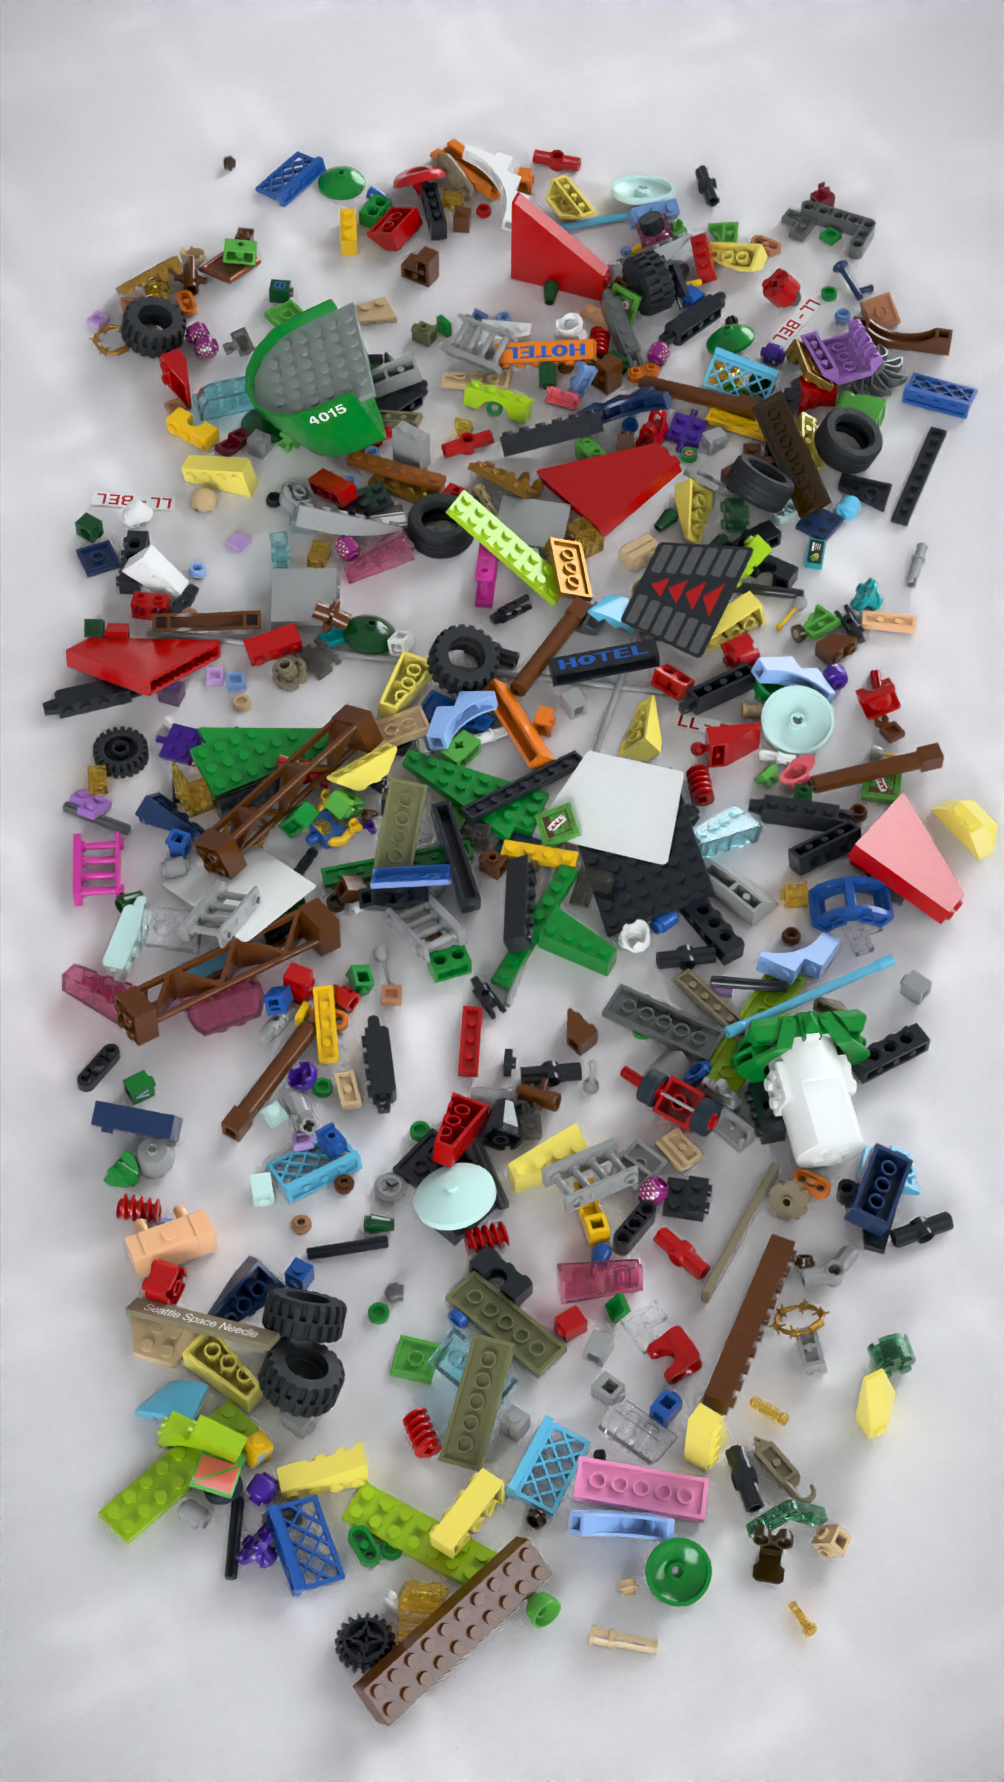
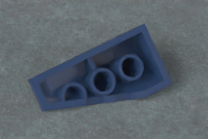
M160 792L145 796L135 812V815L139 817V821L145 825L149 824L167 831L175 828L190 833L191 838L194 839L199 838L206 831L198 823L190 822V816L185 812L178 811V805Z
M249 1255L235 1271L207 1315L239 1322L248 1316L254 1315L257 1310L265 1306L267 1293L271 1289L286 1286L262 1262Z

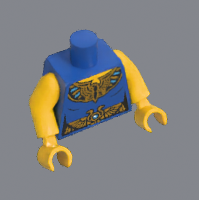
M328 790L321 792L323 801L319 802L316 808L319 815L309 825L311 834L305 837L309 846H313L318 842L324 849L345 846L355 835L354 832H360L363 828L358 819L352 818L349 823L346 819L340 820L324 806L329 797L326 798L329 794Z

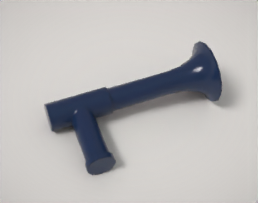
M841 260L834 265L833 272L840 273L844 277L858 301L863 298V293L874 291L872 284L858 288L846 270L848 262Z

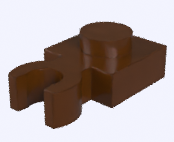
M882 715V721L875 718L874 725L879 728V733L889 744L905 737V731L895 721L889 722L887 715Z

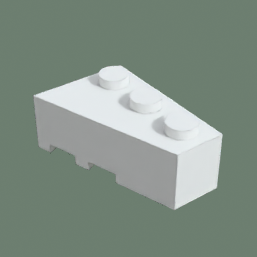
M482 319L483 323L504 331L508 329L514 332V336L518 339L517 343L531 342V323ZM483 330L480 334L478 354L490 332ZM496 335L487 353L493 352L494 355L495 344H500L503 337Z
M152 544L129 558L122 570L123 573L155 593L169 595L170 601L181 595L189 582Z

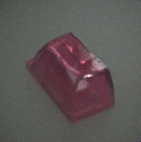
M254 976L184 1010L194 1029L203 1036L216 1032L223 1033L230 1027L242 1026L247 1021L261 1016L264 1006L263 989L257 977ZM195 996L179 998V1001L182 1003Z

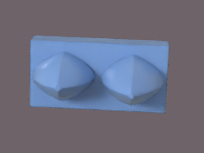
M577 361L578 374L570 378L571 386L568 391L576 392L580 397H584L598 369L595 366H588L582 361Z

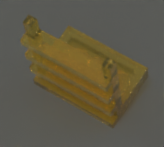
M175 762L171 763L176 798L180 799L181 805H184L185 810L189 811L190 817L192 818L215 809L213 796L204 779L200 778L189 782Z
M418 1580L404 1582L398 1593L397 1643H400L403 1637H407L413 1631L403 1629V1624L419 1626L425 1620V1618L404 1616V1611L432 1614L447 1599L449 1586L442 1585L439 1582H432L430 1584L420 1583Z

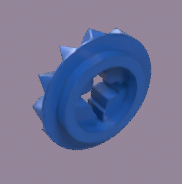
M705 1060L694 1064L687 1071L684 1082L692 1087L700 1084L705 1077L710 1075L712 1070L710 1062Z

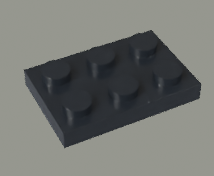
M381 480L356 490L358 498L344 508L339 506L337 508L338 510L347 511L348 515L355 516L356 513L367 517L392 507L394 504Z

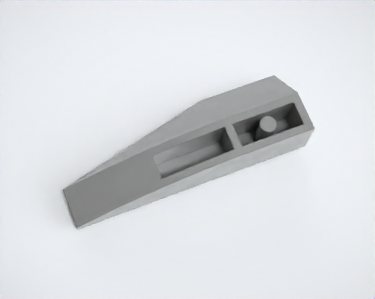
M681 232L676 235L675 239H672V237L665 239L663 244H654L650 246L649 250H654L660 256L664 255L666 260H669L693 235L692 233L685 234V232ZM627 257L620 258L614 263L606 264L609 266V274H611L608 283L610 286L617 276L622 278V265Z
M413 353L381 364L371 371L376 393L375 398L423 381Z
M303 501L297 507L295 526L347 536L383 535L403 531V527H400L398 522L389 521V524L382 522L383 519L372 517V520L365 519V515L355 513V516H352L343 510L334 512L331 511L330 507L323 505L316 508L313 503Z
M703 856L716 893L714 896L749 925H755L779 906L776 900L751 880Z

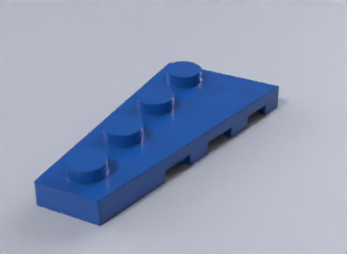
M431 690L422 702L421 707L428 722L431 723L437 706H454L456 700ZM484 713L467 722L459 730L464 729L468 732L480 734L493 726L495 718Z

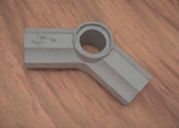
M295 1091L290 1093L285 1099L291 1113L295 1132L301 1131L307 1135L314 1134L318 1127L317 1120L314 1118L311 1109H308L302 1092Z
M843 1245L833 1260L829 1261L826 1265L801 1268L804 1287L826 1284L830 1287L839 1286L845 1274L858 1259L859 1254L851 1246Z

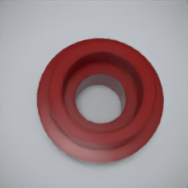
M480 204L476 209V215L480 218H487L492 213L488 204Z

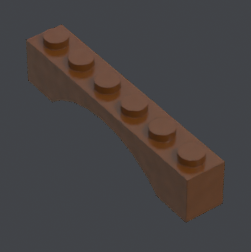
M855 316L853 320L859 319L862 322L865 331L868 332L875 346L878 343L888 348L949 356L953 332L951 329L934 328L921 333H900L883 328L870 318Z
M261 610L151 614L152 633L261 629Z

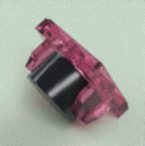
M658 211L646 213L640 217L639 223L635 224L643 248L673 236L665 213L660 214Z

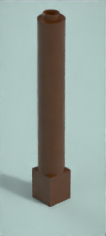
M644 375L638 381L639 388L650 386L654 387L655 390L668 391L672 399L710 408L713 407L735 413V415L753 421L756 420L752 407L760 403L758 397L744 394L734 396Z
M576 596L566 609L563 617L510 684L511 692L515 696L523 697L526 695L548 666V659L555 657L575 629H578L588 615L587 611L592 606L591 604Z
M938 742L917 747L915 752L813 775L808 780V786H814L813 792L818 794L919 769L921 773L942 768L944 755Z
M303 1021L300 1023L240 1104L233 1106L221 1122L222 1134L238 1142L242 1140L253 1125L252 1120L317 1035L316 1026L312 1022Z

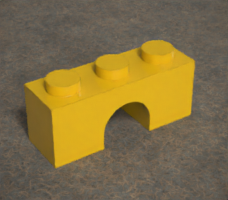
M340 209L341 256H358L356 209Z
M178 407L166 418L167 431L205 452L220 441L219 429L206 421L200 426H193L192 413L181 407Z
M594 1178L587 1179L590 1184L595 1183ZM578 1181L573 1182V1192L583 1188ZM599 1199L577 1209L589 1247L595 1246L596 1243H608L610 1228L605 1212L601 1213Z

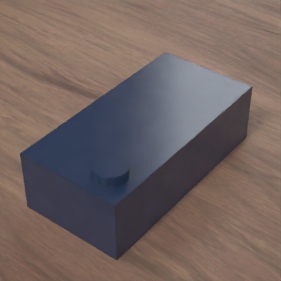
M96 1100L91 1125L100 1127L101 1132L113 1134V1130L178 1142L183 1118Z
M876 1143L866 1157L844 1220L882 1237L890 1227L914 1160Z

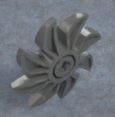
M877 343V350L883 358V363L872 376L852 381L851 389L855 395H863V388L865 385L870 386V392L874 395L891 396L892 392L888 387L900 386L908 379V376L899 374L903 366V357L900 356L887 360L888 350L883 345Z

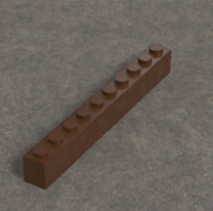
M771 1234L704 1394L702 1404L715 1412L727 1416L729 1409H734L737 1401L735 1394L737 1391L741 1392L744 1384L742 1377L743 1375H748L751 1367L749 1360L750 1358L754 1359L757 1353L758 1346L755 1345L757 1341L760 1343L765 1332V1330H762L763 1326H768L771 1314H769L770 1309H775L778 1301L776 1295L777 1293L781 1294L784 1287L782 1280L783 1278H788L791 1269L788 1265L790 1262L794 1263L797 1255V1251L794 1250L795 1241Z

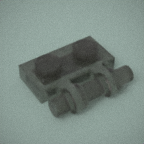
M316 637L314 639V643L317 645L315 648L308 644L295 655L296 658H302L308 667L307 670L320 681L333 671L330 664L334 662L336 665H340L342 660L336 651H332L328 647L329 644L325 640ZM322 652L327 655L325 659L320 655Z

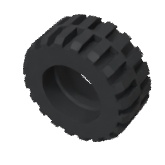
M647 249L627 257L622 265V279L630 285L631 291L642 296L637 311L644 316L650 317L670 309L675 301V285L672 275L668 270L669 268L665 264L664 259L660 257V254L654 250Z
M153 296L139 297L138 300H133L125 308L121 325L122 339L126 342L125 344L128 348H132V351L136 354L140 353L141 356H149L152 359H155V357L160 358L163 353L179 349L182 346L186 329V318L181 309H178V306L175 303L172 304L168 299L164 300L159 296L157 298ZM144 325H156L161 327L163 330H153L147 328Z
M459 624L458 627L453 625L448 630L444 629L437 636L428 653V671L430 675L433 674L432 680L434 683H439L438 687L440 689H446L447 693L451 695L455 693L457 697L459 691H482L494 678L499 668L500 654L496 651L498 648L496 643L491 642L492 638L490 635L486 636L482 629L477 630L472 625L466 627L465 624ZM453 650L468 652L477 661L478 670L469 672L458 669L451 662L448 652Z
M274 1288L267 1293L262 1323L265 1329L279 1332L280 1335L287 1338L307 1342L332 1343L337 1342L342 1337L347 1307L342 1300L327 1294L305 1289Z
M284 1338L267 1351L258 1375L259 1387L263 1391V1396L266 1400L269 1399L270 1404L274 1407H279L280 1411L291 1413V1416L295 1417L298 1415L303 1418H309L312 1415L317 1417L327 1413L334 1407L345 1380V1370L341 1360L337 1359V1355L333 1351L328 1350L326 1345L287 1338L286 1340Z

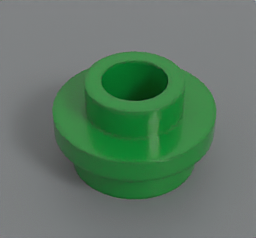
M489 401L486 410L489 415L496 417L503 412V406L497 402ZM493 405L498 406L497 411L492 410Z

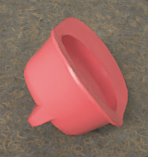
M804 754L795 758L779 776L780 782L785 783L793 793L795 784L808 785L810 771L815 764L814 756Z

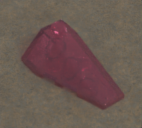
M402 530L387 536L344 567L348 583H354L415 560L406 531Z

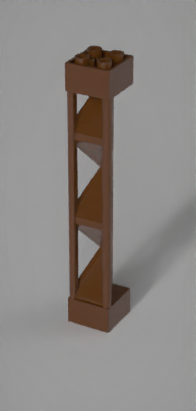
M347 704L344 705L331 717L332 719L211 829L208 828L193 843L197 849L196 853L204 863L205 870L221 877L233 879L247 866L243 855L325 781L328 775L337 770L357 750L370 753L384 739L371 711ZM328 733V746L310 763L296 762ZM327 757V765L320 764ZM323 771L297 795L310 772ZM280 776V790L261 807L247 806ZM279 801L278 809H273L272 807ZM274 816L248 840L259 818ZM231 821L230 835L219 832Z
M317 897L299 906L298 909L276 919L252 938L254 939L293 920L288 937L270 946L251 940L242 942L236 938L228 942L224 948L219 946L138 986L134 985L116 994V1004H114L118 1015L116 1022L121 1029L123 1028L126 1031L128 1038L131 1041L134 1040L138 1046L159 1037L158 1023L311 948L321 957L340 948L339 919ZM302 938H304L307 941L306 943L297 946ZM229 951L224 967L206 977L186 972ZM258 965L233 978L238 969ZM163 983L158 1000L151 1003L142 992ZM195 996L168 1009L176 999Z

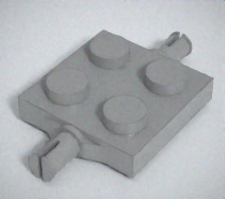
M687 468L683 472V475L720 493L723 497L725 496L732 501L736 497L735 493L726 488V483L713 478L707 473L699 470L696 473Z

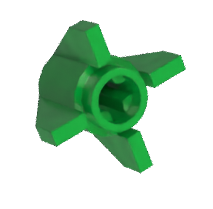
M126 1149L115 1164L107 1170L108 1174L103 1181L109 1186L134 1187L141 1179L139 1177L140 1170L134 1155Z

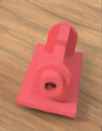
M551 386L547 387V396L544 402L576 410L582 398L576 392L573 393L565 390L562 393V389Z

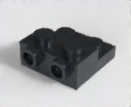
M689 1176L687 1180L668 1177V1196L664 1199L662 1216L703 1222L704 1214L708 1215L710 1202H706V1200L712 1194L713 1185L709 1184V1178Z

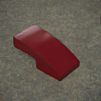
M238 428L228 433V439L216 444L215 451L224 457H231L247 444V438L250 434Z

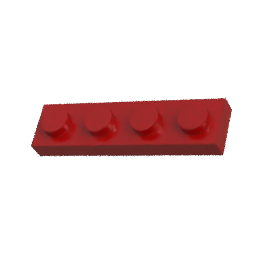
M463 1006L458 1076L478 1077L483 1007Z

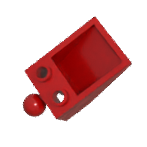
M178 348L168 353H163L159 358L162 382L190 410L192 405L186 357Z
M761 722L707 727L705 744L694 742L690 747V751L694 756L705 754L708 768L728 766L759 749L762 724Z

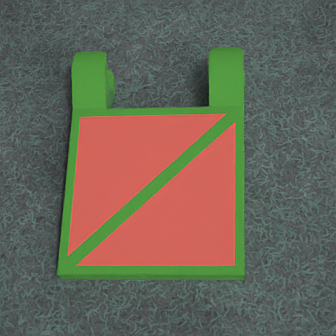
M202 1450L189 1486L231 1499L245 1464L247 1452L241 1451L234 1464L228 1460L211 1456V1453Z

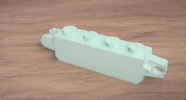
M144 895L137 897L134 905L124 907L102 960L105 974L104 984L107 987L116 988L121 980L125 981L127 974H130L132 971L133 959L137 958L139 944L143 943L145 929L149 928L151 923V917L148 914V900Z

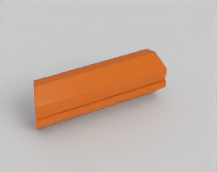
M456 139L447 142V147H444L443 150L437 148L430 153V157L437 162V152L450 154L467 175L475 189L494 201L501 197L497 187L483 171L462 159L465 146Z

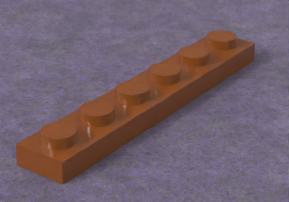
M361 451L351 453L346 460L347 466L440 492L447 481L445 475Z

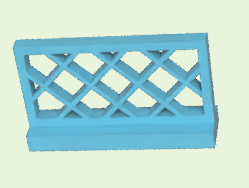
M716 347L701 386L709 390L739 396L738 391L747 388L750 396L755 397L762 394L765 400L771 395L775 382L778 379L779 371ZM715 361L723 362L725 368L716 371L714 368ZM738 368L740 374L731 377L728 369ZM726 371L730 379L720 382L717 374ZM754 374L756 380L747 384L744 375ZM716 376L718 384L713 386L706 384L708 378ZM742 377L745 385L736 388L733 380ZM765 379L772 381L770 387L762 389L760 381ZM731 381L734 390L724 391L722 385ZM758 383L761 391L752 394L749 386Z
M317 1139L314 1140V1146H315V1148H316V1147H317V1148H320V1147L317 1145ZM348 1142V1150L344 1152L349 1154L343 1157L336 1156L330 1159L324 1154L322 1149L320 1154L311 1153V1149L297 1152L293 1150L266 1164L267 1169L286 1194V1199L290 1204L334 1183V1180L339 1175H350L362 1169L360 1154L357 1150L354 1151ZM297 1156L304 1157L302 1163L294 1162L293 1158ZM307 1159H317L316 1165L306 1163ZM322 1160L331 1161L324 1166L320 1165ZM279 1165L286 1166L284 1171H277L274 1168ZM297 1167L299 1171L298 1173L288 1172L289 1168ZM304 1169L313 1170L306 1175L302 1174ZM285 1178L295 1179L288 1184L284 1183Z
M545 1415L508 1485L505 1495L510 1498L514 1496L535 1508L542 1509L546 1514L553 1517L577 1470L578 1459L575 1461V1457H584L591 1442L552 1422L553 1418ZM555 1430L560 1433L564 1441L553 1443L551 1438L552 1431ZM577 1442L584 1447L582 1451L572 1453L569 1443ZM565 1445L569 1455L558 1457L555 1447ZM551 1448L554 1459L544 1461L541 1452ZM570 1459L573 1468L563 1471L560 1461ZM556 1463L559 1473L549 1475L546 1465ZM542 1467L545 1477L534 1479L532 1469ZM561 1477L564 1486L554 1489L550 1479ZM547 1481L550 1491L539 1493L536 1483ZM532 1484L536 1495L527 1496L521 1493V1490L524 1486ZM552 1495L554 1501L552 1509L543 1504L541 1497Z

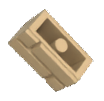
M646 534L619 550V560L630 571L637 568L641 569L646 563L650 562L659 543L653 540L649 534Z

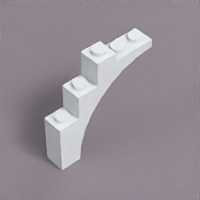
M466 144L462 159L483 171L497 187L504 207L501 229L511 232L512 201L518 192L517 189L521 180V176L508 172L513 157L501 152H497L495 156ZM521 193V194L524 195L528 200H530V196H528V195H526V194H524V193Z

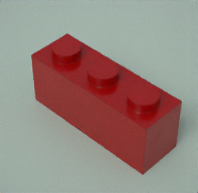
M706 233L690 237L696 272L699 279L702 280V285L718 280L711 244Z
M324 468L307 479L314 494L341 508H344L358 498L357 487L352 481H348L342 476H338Z
M294 623L243 640L252 667L263 665L267 661L277 660L284 655L294 654L303 649Z

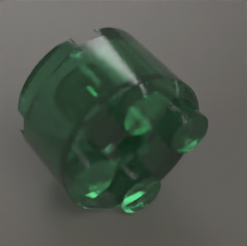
M740 497L725 498L724 501L720 502V512H723V519H721L720 524L721 529H724L726 533H739L749 530L746 528V525H750L749 505H745V500Z
M901 1333L890 1334L878 1339L879 1344L874 1346L871 1343L867 1347L874 1370L877 1371L882 1368L888 1378L895 1372H900V1374L910 1372L912 1370L911 1365L916 1361L907 1334L902 1337Z

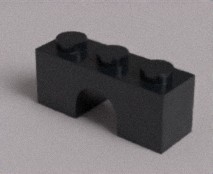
M768 554L757 567H753L754 570L749 576L757 579L761 573H771L773 575L772 586L791 588L798 578L799 567Z
M764 1081L748 1083L747 1092H744L746 1104H750V1119L755 1121L756 1138H760L761 1145L785 1141L787 1130L783 1116H774V1114L765 1111L770 1106L769 1094L764 1088Z
M486 1246L469 1262V1273L475 1270L487 1281L493 1278L504 1280L505 1283L500 1287V1292L518 1307L532 1295L533 1283L531 1279L519 1273L512 1263H507L503 1260L496 1250H491Z

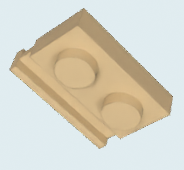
M678 1127L663 1136L660 1141H656L654 1145L679 1174L703 1159V1154Z

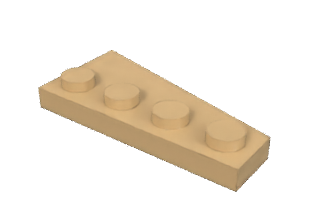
M385 297L355 305L360 326H366V323L372 322L383 324V321L397 323V317Z
M505 370V373H501V375L492 372L490 374H481L480 371H474L471 374H466L465 372L443 373L440 388L465 391V386L471 380H479L483 384L495 385L497 388L508 390L511 370Z

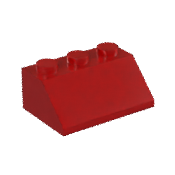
M392 206L366 234L384 250L395 252L399 251L410 237L418 231L423 222L417 207Z

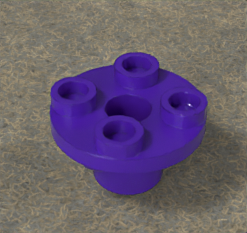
M266 1524L261 1526L256 1534L253 1536L248 1535L241 1542L243 1548L235 1558L242 1565H247L255 1560L260 1565V1569L270 1567L278 1557V1553L275 1551L276 1548L269 1545L274 1532Z

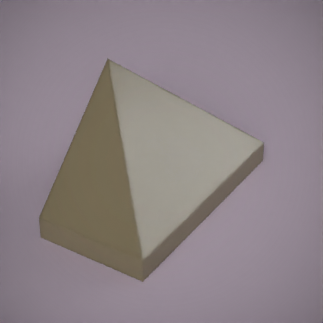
M824 997L814 999L813 1010L819 1013L848 1010L841 1001Z

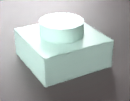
M278 1101L260 1110L261 1116L271 1129L289 1119L287 1112Z

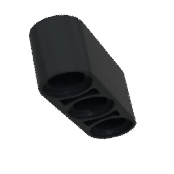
M641 1201L616 1230L613 1237V1250L616 1254L627 1255L654 1224L656 1206L652 1201Z

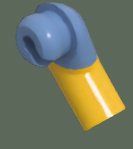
M639 243L634 247H623L620 253L623 257L637 254V252L644 250V248Z

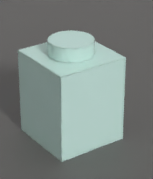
M270 1172L250 1175L254 1206L274 1204Z

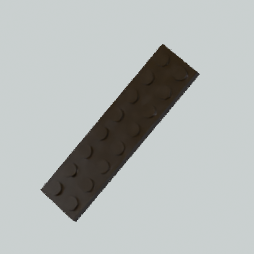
M780 390L753 406V413L778 469L786 474L794 483V492L791 495V499L799 518L803 520L831 504L832 501L784 393Z

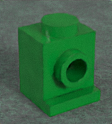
M369 964L351 965L345 974L346 978H348L350 989L360 996L367 995L375 985Z

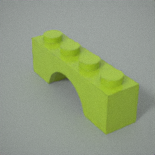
M471 380L465 386L463 405L479 409L485 402L494 401L506 409L509 419L525 424L531 418L534 399L529 398L527 395H519L511 390L497 388L495 385L483 384L479 380Z

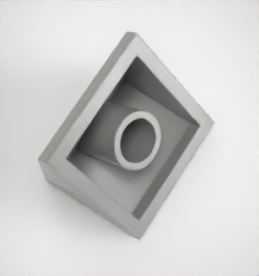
M665 1051L641 1076L644 1077L649 1070L654 1068L666 1074L669 1078L672 1075L684 1082L685 1075L692 1065L682 1051Z

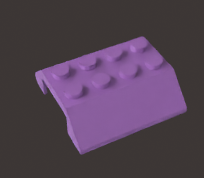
M859 319L848 321V333L821 340L817 331L800 335L821 375L839 385L872 376L883 363L881 354L876 350V346Z

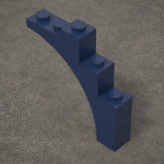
M643 386L629 395L619 394L605 403L594 402L577 413L578 416L585 415V411L595 409V412H600L602 424H606L613 420L641 412L669 410L673 407L668 391L655 390L654 387Z

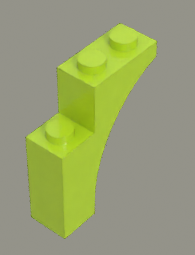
M172 1411L170 1417L165 1416L156 1434L160 1437L157 1445L163 1448L169 1446L192 1447L220 1456L234 1464L248 1437L201 1414L198 1420L195 1421L175 1411Z

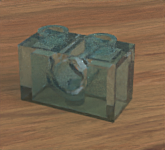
M287 531L269 533L273 569H291Z

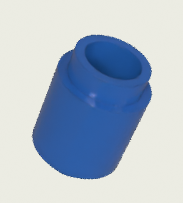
M674 911L652 920L650 927L653 932L663 934L678 923L677 912Z

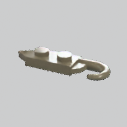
M437 152V166L446 172V178L453 187L461 189L464 186L467 187L469 195L466 198L463 196L460 198L465 202L470 201L475 191L467 175L450 154Z
M754 1436V1456L781 1488L783 1487L789 1496L799 1504L813 1502L817 1494L814 1485L810 1484L811 1494L808 1497L801 1496L795 1489L800 1482L798 1470L772 1440L768 1442Z

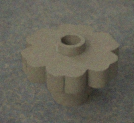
M285 656L274 664L272 680L279 689L285 687L287 691L295 690L299 687V684L306 682L308 677L306 670L308 667L301 657Z
M788 1179L785 1183L780 1180L770 1189L771 1195L767 1201L769 1209L776 1211L777 1218L784 1221H789L791 1218L799 1220L808 1211L807 1205L810 1203L809 1193L806 1189H801L802 1185L800 1182Z

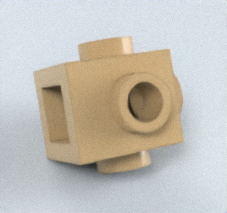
M839 1524L819 1525L811 1544L823 1557L844 1556L852 1537Z

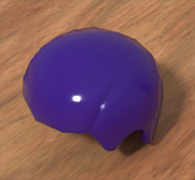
M299 1062L300 1067L292 1068L289 1072L288 1085L298 1091H308L317 1081V1068L312 1062Z

